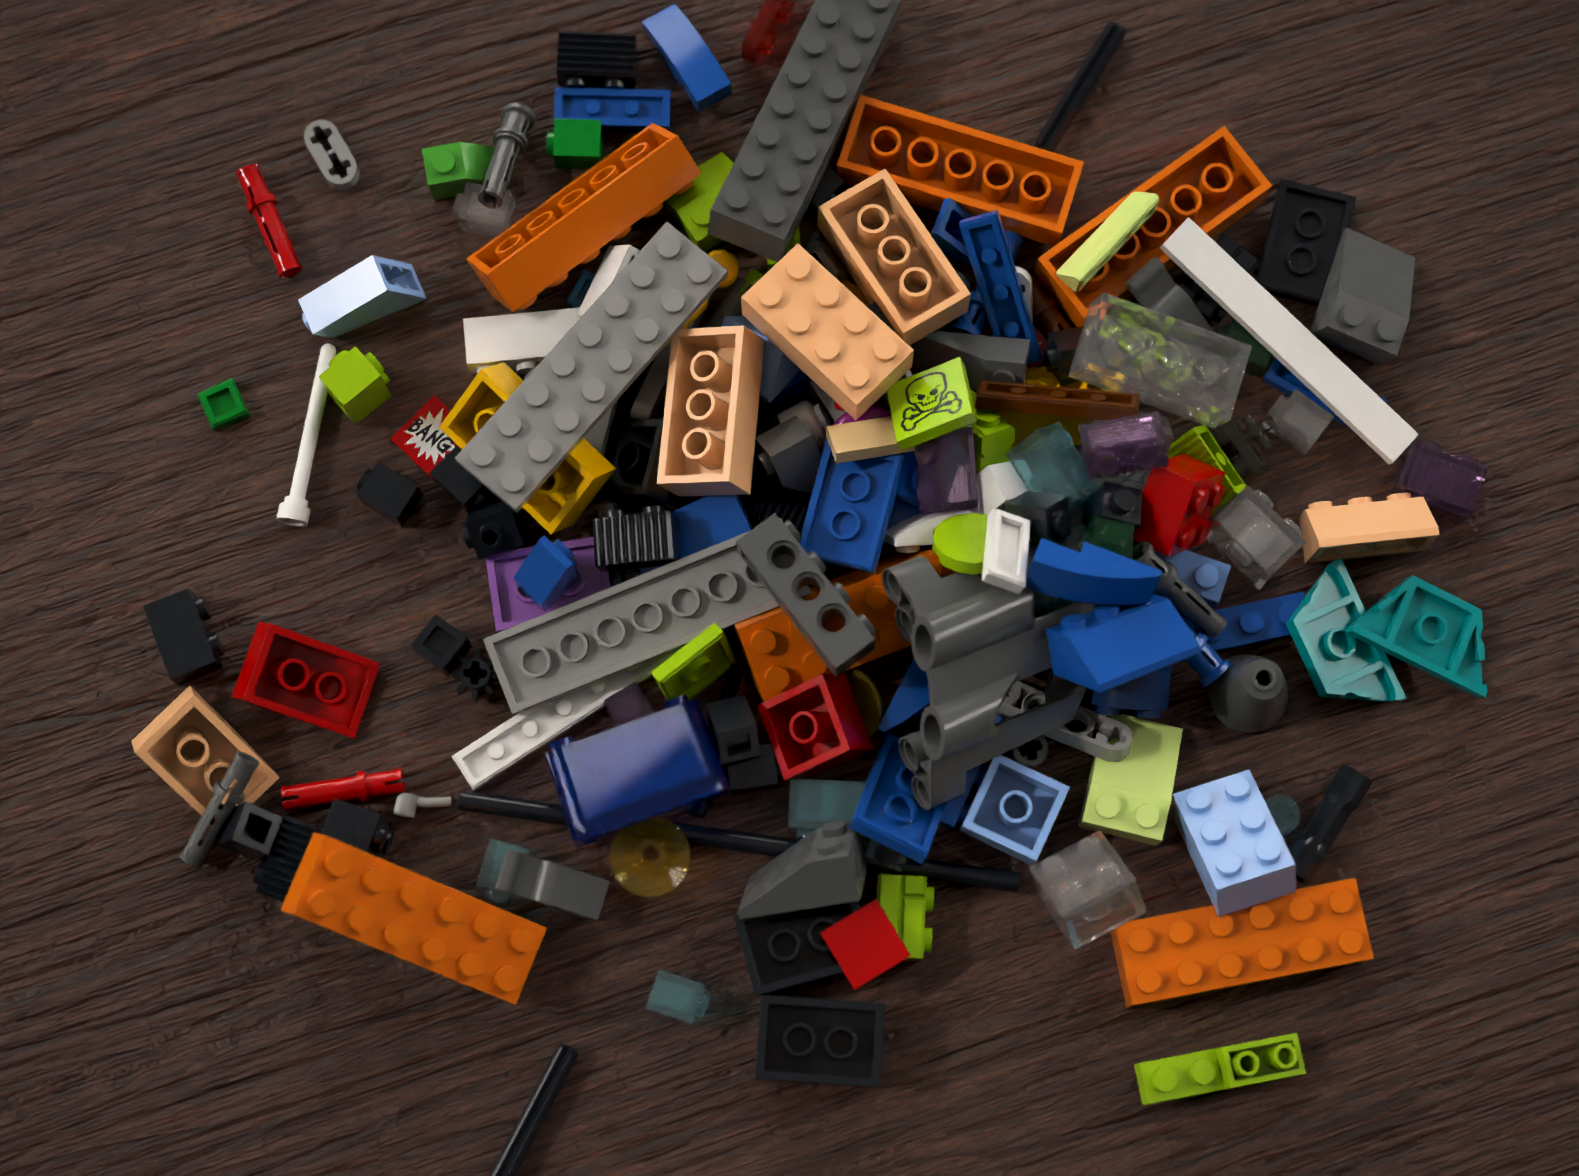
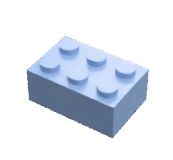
M1250 770L1173 794L1175 823L1218 917L1296 892L1294 860Z

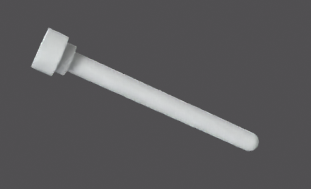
M330 343L324 344L320 349L290 495L285 496L284 502L279 503L276 517L277 521L296 527L308 526L311 511L307 507L308 501L305 500L328 393L318 376L330 367L329 362L336 355V348Z

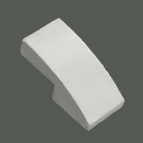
M947 507L917 514L889 528L886 531L884 542L896 546V552H919L920 545H932L933 529L935 531V528L943 520L958 514L972 513V511L961 507Z

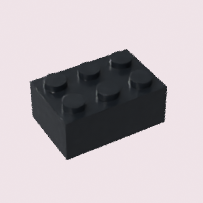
M858 901L740 920L738 915H734L755 998L843 975V970L820 933L859 910Z
M761 995L755 1079L879 1088L885 1003Z

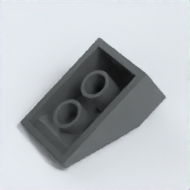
M1349 228L1344 229L1310 332L1318 340L1377 365L1396 357L1409 321L1416 257Z
M843 820L830 821L812 831L749 876L738 909L739 920L860 901L868 869V861L861 834L848 828L850 822L846 823Z

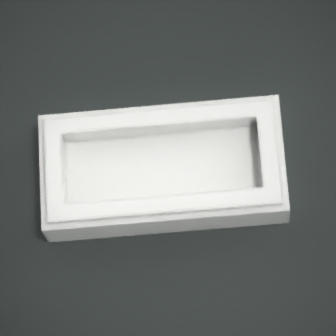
M993 508L988 514L982 571L983 582L1017 594L1025 588L1030 520Z

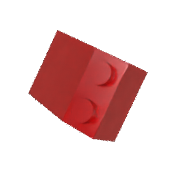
M258 622L231 698L350 738H355L381 663L271 623Z

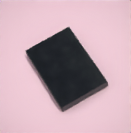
M1281 178L1278 183L1257 270V282L1271 295L1318 306L1343 230L1350 226L1356 197Z

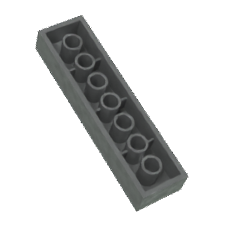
M815 0L710 210L708 234L775 262H779L784 257L850 121L859 96L863 94L895 28L902 0Z

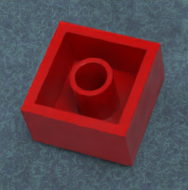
M1181 454L1153 463L1142 492L1141 524L1130 539L1138 543L1148 541L1155 551L1168 557L1202 544L1211 529V522L1208 520L1212 509L1220 503L1224 495L1225 486L1222 485L1226 472L1187 454Z
M821 674L757 705L785 781L810 779L874 749L846 674H840L838 677H835L833 674Z

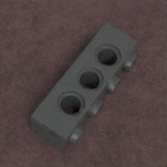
M774 513L736 541L737 553L833 675L838 677L875 649V638L873 635L876 634V630L863 613L856 616L849 607L848 603L851 602V599L845 589L838 582L832 585L825 577L823 572L826 571V567L814 551H810L807 554L798 543L802 538L795 526L788 519L782 522ZM788 554L795 559V562L790 568L780 569L773 564V560L778 555ZM806 585L815 586L820 591L818 597L810 601L801 599L797 593L800 588ZM836 616L844 621L845 626L838 632H829L822 626L824 620Z

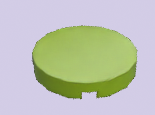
M976 513L958 514L943 520L935 528L932 538V550L934 555L937 554L939 556V562L944 567L958 573L982 574L988 515Z

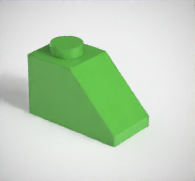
M456 142L423 148L422 154L427 183L433 200L480 192L495 147Z

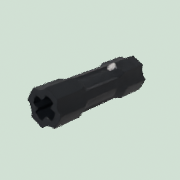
M1346 765L1340 766L1325 790L1324 797L1299 837L1289 848L1295 863L1296 881L1304 885L1311 883L1324 862L1329 848L1372 784L1366 776L1354 768Z

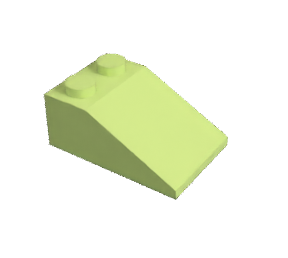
M1124 714L1118 716L1104 715L1129 727L1133 736L1130 752L1125 759L1118 762H1110L1095 756L1093 757L1078 827L1157 846L1163 840L1172 799L1183 729ZM1113 737L1107 743L1115 745L1119 739Z

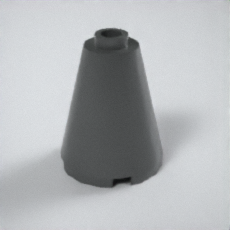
M1242 654L1229 658L1230 667L1211 683L1208 688V695L1214 715L1228 729L1243 734L1261 732L1272 727L1283 716L1289 699L1288 685L1281 669L1274 662L1258 655Z

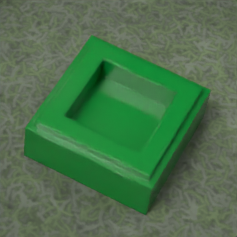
M233 378L197 393L214 432L250 416Z

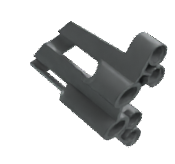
M1085 524L1072 528L1071 535L1056 543L1077 552L1081 551L1084 542L1117 553L1121 548L1084 538ZM1029 545L1026 577L1038 546ZM918 556L883 570L882 583L885 592L898 607L895 610V622L898 631L906 641L911 642L917 665L921 670L927 671L930 706L926 707L922 713L920 730L900 738L899 752L906 767L914 773L911 786L916 801L924 810H930L965 794L966 771L1073 720L1086 689L1082 685L1053 675V670L1051 669L1046 685L1044 704L995 723L999 709L1015 682L1052 668L1046 628L1060 624V620L1063 617L1074 614L1083 615L1091 612L1097 604L1071 601L1072 605L1035 618L1034 603L1036 591L1024 588L1017 594L983 582L982 574L971 575L957 572L941 579L934 567L924 556Z

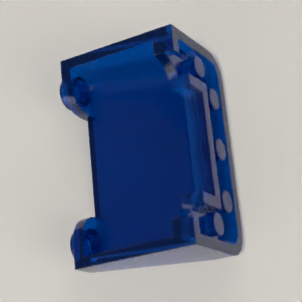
M681 695L664 702L666 709L575 742L573 737L569 736L549 744L551 751L544 756L575 846L579 848L597 841V838L603 836L602 833L604 832L610 835L617 830L688 804L698 803V798L700 797L703 799L711 797L713 799L730 792V787L697 699L688 700L687 695Z

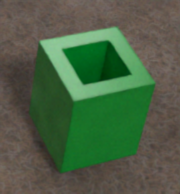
M554 119V132H547L546 149L547 155H553L556 169H590L602 160L604 133L601 120Z

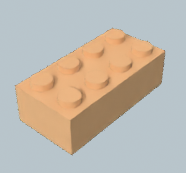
M886 169L818 206V228L869 304L876 303L894 332L909 346L968 312L971 293Z
M799 244L793 247L741 296L742 315L854 420L862 416L912 367L914 350Z
M746 326L680 329L671 340L657 484L679 497L745 495L751 492L765 340Z

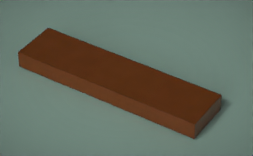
M982 380L976 395V409L1137 423L1140 395L1137 393Z

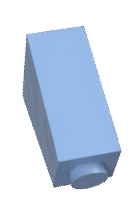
M371 255L303 296L298 301L303 310V322L312 334L335 338L425 300L426 296L412 264Z

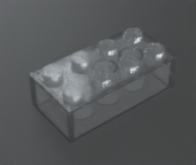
M1103 292L1090 303L1068 376L1108 391L1136 393L1140 395L1139 402L1215 429L1231 419L1252 346Z

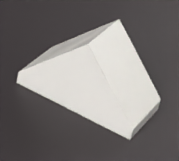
M1023 458L988 465L955 493V496L961 508L972 511V513L988 515L993 508L1005 511L1006 502L1026 491L1044 493L1027 459Z

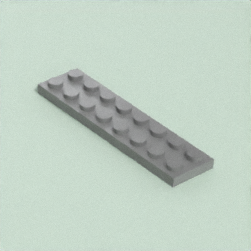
M666 222L455 457L456 462L518 513L728 276V271L670 223Z
M748 532L484 638V644L512 714L684 646L714 622L723 630L738 622L779 607L737 553L736 541ZM788 554L778 555L773 560V564L780 569L790 568L795 562V559ZM809 585L800 588L797 594L802 598L812 593Z

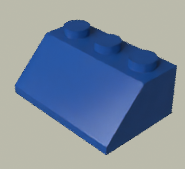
M1152 594L1149 603L1129 605L1097 604L1091 612L1083 615L1074 614L1063 617L1060 620V624L1046 628L1053 675L1097 692L1106 691L1201 653L1200 645L1170 599L1156 594Z

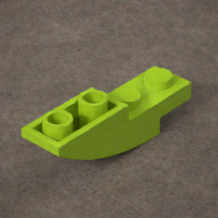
M1297 1033L1134 1064L1142 1105L1306 1074Z

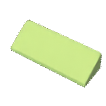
M1138 191L1131 193L1057 270V277L1075 293L1079 292L1155 213L1160 197L1155 193Z

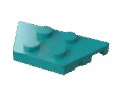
M1341 558L1327 565L1288 619L1286 626L1319 697L1389 703L1401 701L1406 696L1386 653L1346 633L1347 628L1362 616L1366 610Z
M1414 575L1406 577L1346 630L1347 634L1478 699L1486 697L1488 692L1487 684L1482 683L1481 661L1485 660V647L1481 639V632L1483 630L1482 610Z

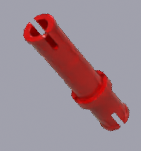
M250 164L236 171L235 175L248 201L246 204L247 211L250 215H254L278 271L279 278L285 279L302 271L303 267L299 263L275 207L277 199L273 193H269L259 165Z
M397 768L395 770L367 774V771L363 770L358 771L356 776L290 786L283 785L281 787V798L298 795L299 798L287 799L282 801L285 811H290L292 809L333 803L334 798L343 802L360 799L361 803L370 802L371 797L406 793V782L388 783V781L405 778L402 768Z

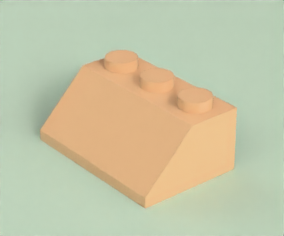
M1407 492L1387 496V501L1372 502L1371 497L1353 498L1347 501L1348 505L1333 506L1332 501L1315 502L1309 504V509H1305L1298 518L1305 564L1335 561L1340 558L1345 560L1423 551L1440 535L1438 525L1424 497L1411 498V494Z

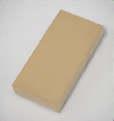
M892 416L826 427V437L836 464L915 451V446L903 451L896 441Z

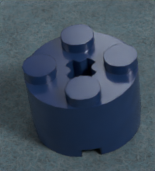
M1171 665L1103 692H1097L1089 688L1088 703L1094 705V710H1096L1097 714L1118 716L1121 715V709H1132L1137 713L1138 717L1161 718L1162 710H1166L1169 707Z

